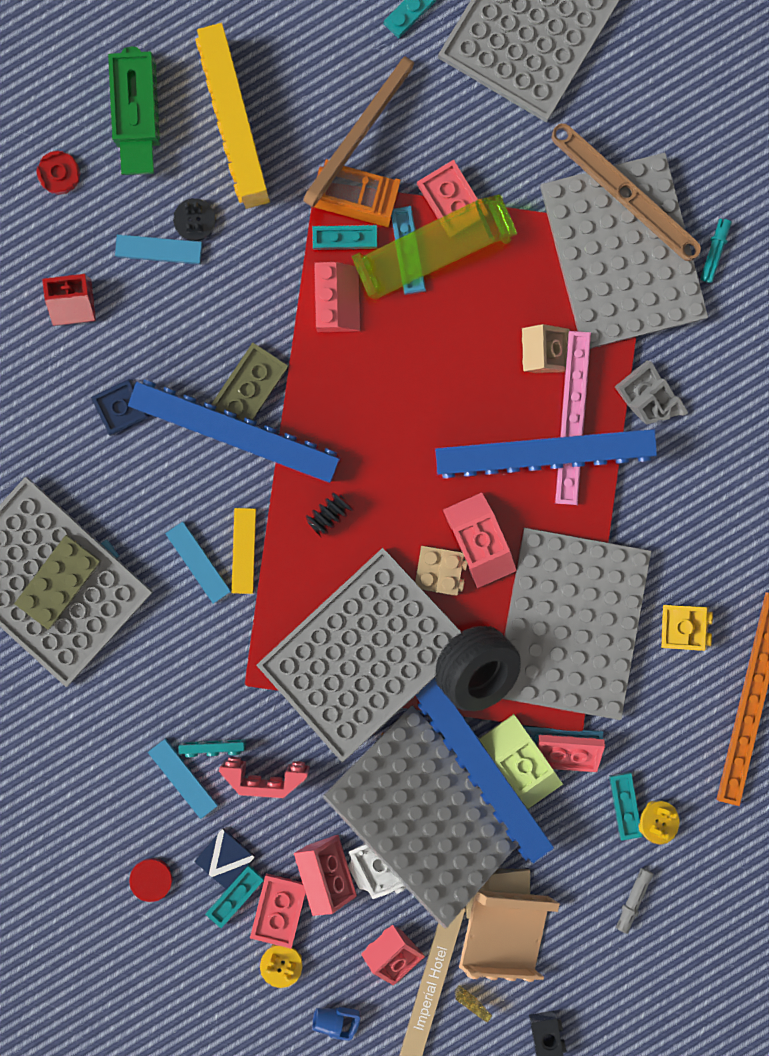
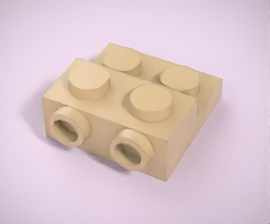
M421 546L415 583L422 590L457 596L458 591L462 592L464 579H460L461 571H466L467 567L463 553Z

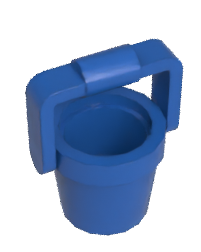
M343 1007L316 1008L313 1016L312 1030L329 1035L330 1038L350 1041L359 1028L360 1012ZM344 1016L353 1017L349 1032L342 1031Z

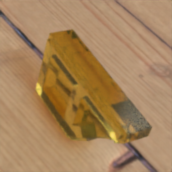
M458 985L454 991L456 1000L482 1020L489 1022L492 1018L490 1012L475 996Z

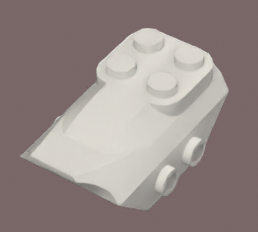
M365 843L349 851L351 860L348 868L359 889L368 891L372 899L393 891L397 894L406 889L402 882Z

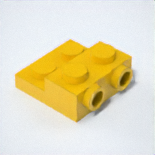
M663 605L661 648L706 651L707 646L712 645V633H708V624L712 625L713 612H709V607Z

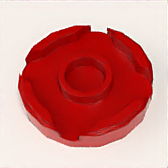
M52 151L44 155L36 170L37 178L42 187L50 193L58 195L72 191L79 183L81 175L76 160L63 151Z
M153 857L137 863L131 871L129 878L130 889L133 894L146 902L159 901L165 897L171 889L173 876L168 864L161 859Z

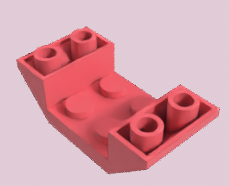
M483 493L443 509L477 588L517 571L509 547Z
M228 757V760H224L219 767V772L239 795L284 798L307 778L310 766L305 765V762L294 761L292 764H288L285 771V781H282L283 778L270 777V780H265L257 775H250L248 778H245L246 761H241L240 757Z

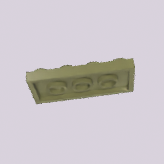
M252 343L212 404L217 406L216 410L223 413L224 410L236 413V418L244 420L247 417L254 420L289 367L255 343Z
M65 535L14 604L46 629H51L101 563V560L69 535Z

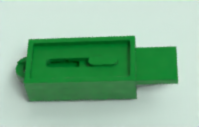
M125 47L121 53L108 54L112 140L120 148L122 175L154 174L153 146H160L156 61L151 51L141 52L138 47Z

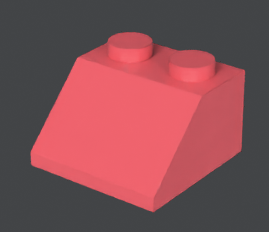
M394 925L385 929L382 935L370 943L366 950L361 953L372 973L393 986L425 957L408 936Z

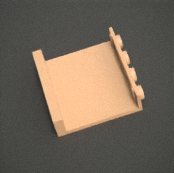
M479 890L474 896L459 968L472 979L486 977L491 980H498V978H505L510 981L523 979L529 982H534V979L543 980L544 976L537 972L535 967L547 911L558 912L560 903L549 896Z

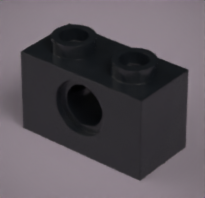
M554 1010L530 1014L529 1019L536 1056H563V1053H567L565 1040L560 1039L559 1032L563 1031L561 1018L556 1017ZM546 1035H553L551 1040H544Z

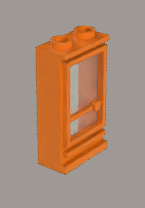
M328 159L325 160L324 167L328 163ZM343 166L314 207L389 227L401 180L396 178L394 180ZM319 167L318 175L324 167Z

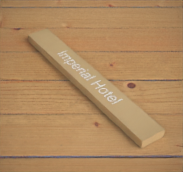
M465 907L447 928H443L438 922L399 1056L423 1055Z

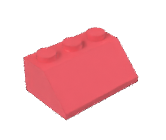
M338 262L315 263L317 332L360 331L359 267Z
M339 835L306 845L294 853L313 916L333 914L357 897Z

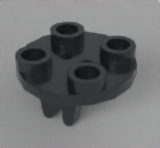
M192 198L185 200L178 205L174 212L173 223L175 229L186 240H203L210 237L215 228L216 217L214 210L207 202L201 199Z

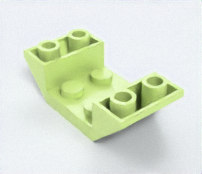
M514 714L479 738L492 760L528 809L563 785Z

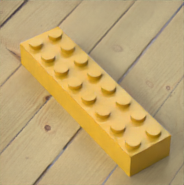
M218 23L197 29L199 37L195 38L200 52L201 64L207 79L206 83L218 120L217 124L223 139L224 151L228 162H231L228 163L234 183L237 182L233 184L239 203H244L246 209L270 203L223 24Z

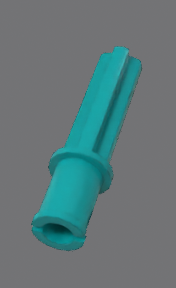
M722 218L718 219L714 236L711 237V247L701 275V281L712 283L724 245L728 243L726 239L732 225L730 220L724 219L723 222Z

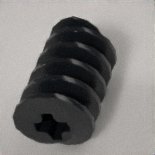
M331 493L333 501L326 498V507L319 504L320 512L313 509V518L308 515L305 516L309 525L320 537V531L325 534L328 533L326 526L335 527L333 520L338 523L341 522L340 514L344 517L348 516L345 509L354 511L341 494Z

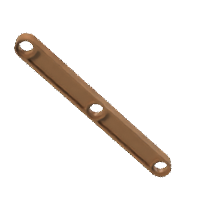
M406 56L401 59L310 186L303 202L311 207L318 203L405 81L414 66V61Z
M562 123L555 126L552 132L554 144L685 261H691L700 254L701 247L698 241L567 124ZM558 130H565L568 134L567 139H558L556 132ZM628 187L631 190V196L629 198L622 197L620 194L621 188ZM686 245L694 246L695 254L692 256L687 255L684 247Z

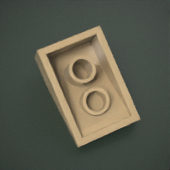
M497 869L480 890L530 894V869ZM474 897L465 906L467 918H470Z

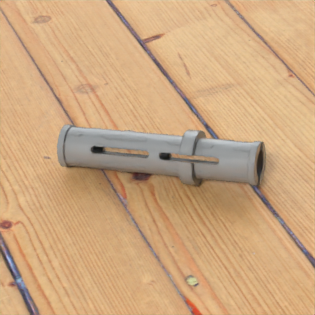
M640 868L626 904L622 906L623 911L616 925L618 930L626 934L629 933L635 916L638 917L639 906L654 875L644 868Z

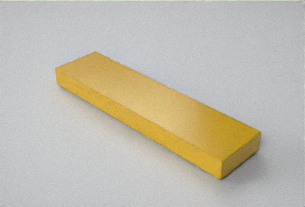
M234 508L232 593L254 594L256 509Z

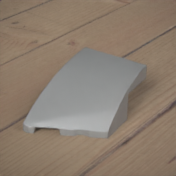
M647 360L615 386L623 400L645 424L688 414L681 399L673 394L667 381L659 376L651 361Z

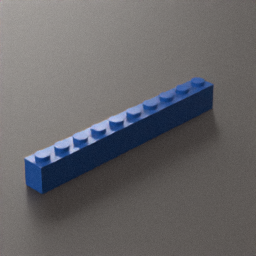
M144 379L143 382L138 381L135 383L128 404L129 407L331 483L341 459V457L336 456L337 452L325 448L323 451L316 448L317 444L305 440L302 443L297 441V436L292 434L276 433L277 429L268 425H265L264 428L257 426V421L247 417L244 420L236 418L237 414L224 410L223 413L216 410L217 406L204 402V405L196 402V398L184 394V397L176 395V390L168 387H164V389L155 387L157 383Z
M655 429L435 449L437 474H442L443 478L455 477V473L464 472V476H475L477 471L484 470L485 474H498V469H507V473L520 472V467H529V471L542 470V465H550V469L564 468L563 464L572 463V467L585 466V462L594 461V465L607 464V460L616 459V463H627L629 458L638 457V461H650L651 456H657Z
M434 677L416 694L420 701L418 707L424 715H430L433 720L430 724L437 733L441 731L445 737L442 741L447 749L455 751L458 756L455 760L461 769L466 767L470 773L467 777L472 785L480 787L483 792L480 796L487 806L491 804L496 810L493 812V815L500 824L502 822L505 823L508 828L505 832L511 841L514 842L516 840L521 846L518 850L525 861L530 859L533 864L554 849L552 843L492 760L457 707L438 687Z

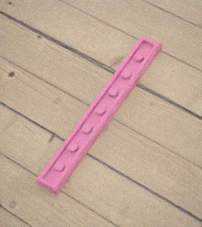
M569 331L560 437L583 436L591 332ZM572 463L563 464L564 468H558L555 503L577 505L580 467H572Z

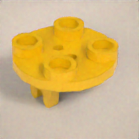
M660 800L650 801L642 812L638 826L639 831L651 843L666 844L674 839L678 832L680 824L679 815L675 807L668 802Z
M273 944L263 954L260 962V971L264 980L271 986L278 988L289 987L301 976L303 967L302 956L293 947L290 949Z

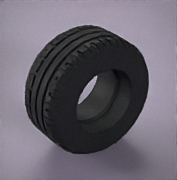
M489 626L472 627L456 635L443 648L435 666V680L438 687L457 708L467 711L483 710L499 702L513 688L520 673V654L516 647L496 628Z

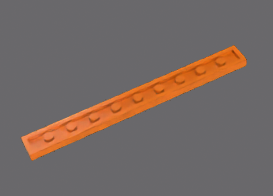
M765 592L716 799L720 802L740 806L769 684V593Z

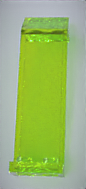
M501 194L476 200L366 255L357 253L352 256V259L368 296L377 299L497 241H502L506 244L512 241L511 237L516 235L517 231Z

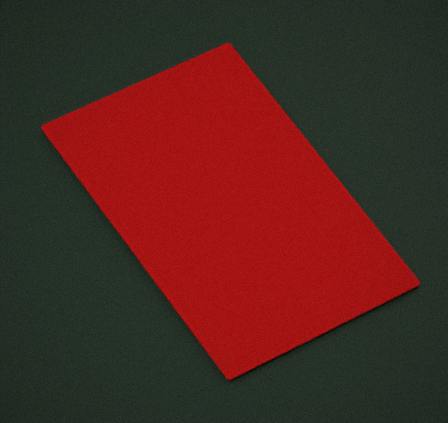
M331 183L325 195L358 203L362 187ZM365 188L361 205L372 207L377 189ZM397 192L393 209L412 207L426 289L425 292L404 295L392 219H390L389 227L311 207L280 434L289 433L297 436L296 440L302 443L305 440L317 444L316 448L323 451L325 448L337 452L336 456L341 457L331 483L275 462L245 676L246 686L279 691L258 668L257 664L382 548L414 582L416 580L421 546L462 553L443 509L477 494L483 493L493 511L516 568L524 528L605 543L609 542L619 463H616V459L607 460V464L594 465V461L585 462V466H580L577 505L555 503L558 468L550 469V465H542V470L529 471V467H520V472L507 473V469H498V474H485V470L477 471L475 476H464V472L455 473V477L443 478L442 474H437L436 448L560 438L565 372L523 371L522 328L543 324L578 332L547 213L481 204L487 216L454 237L449 238L424 196ZM377 225V249L313 250L312 226ZM338 262L359 267L360 331L317 332L315 263ZM636 337L590 349L583 435L624 431L627 403L620 396L615 386L632 372ZM331 493L341 494L354 511L345 509L348 516L344 517L340 514L341 522L338 523L333 520L335 527L326 526L328 533L325 534L320 531V537L309 525L305 516L308 515L313 518L312 510L320 512L319 504L326 507V498L333 501ZM467 564L466 571L462 570L460 579H464L462 592L458 591L457 596L428 590L422 591L460 632L472 627L489 626L496 628L504 635L516 572L477 588ZM415 695L402 708L409 709L413 706L416 710H420L418 707L420 701ZM501 699L493 706L478 711H467L457 708L464 717L503 722L514 714L522 725L582 732L585 719L584 713Z

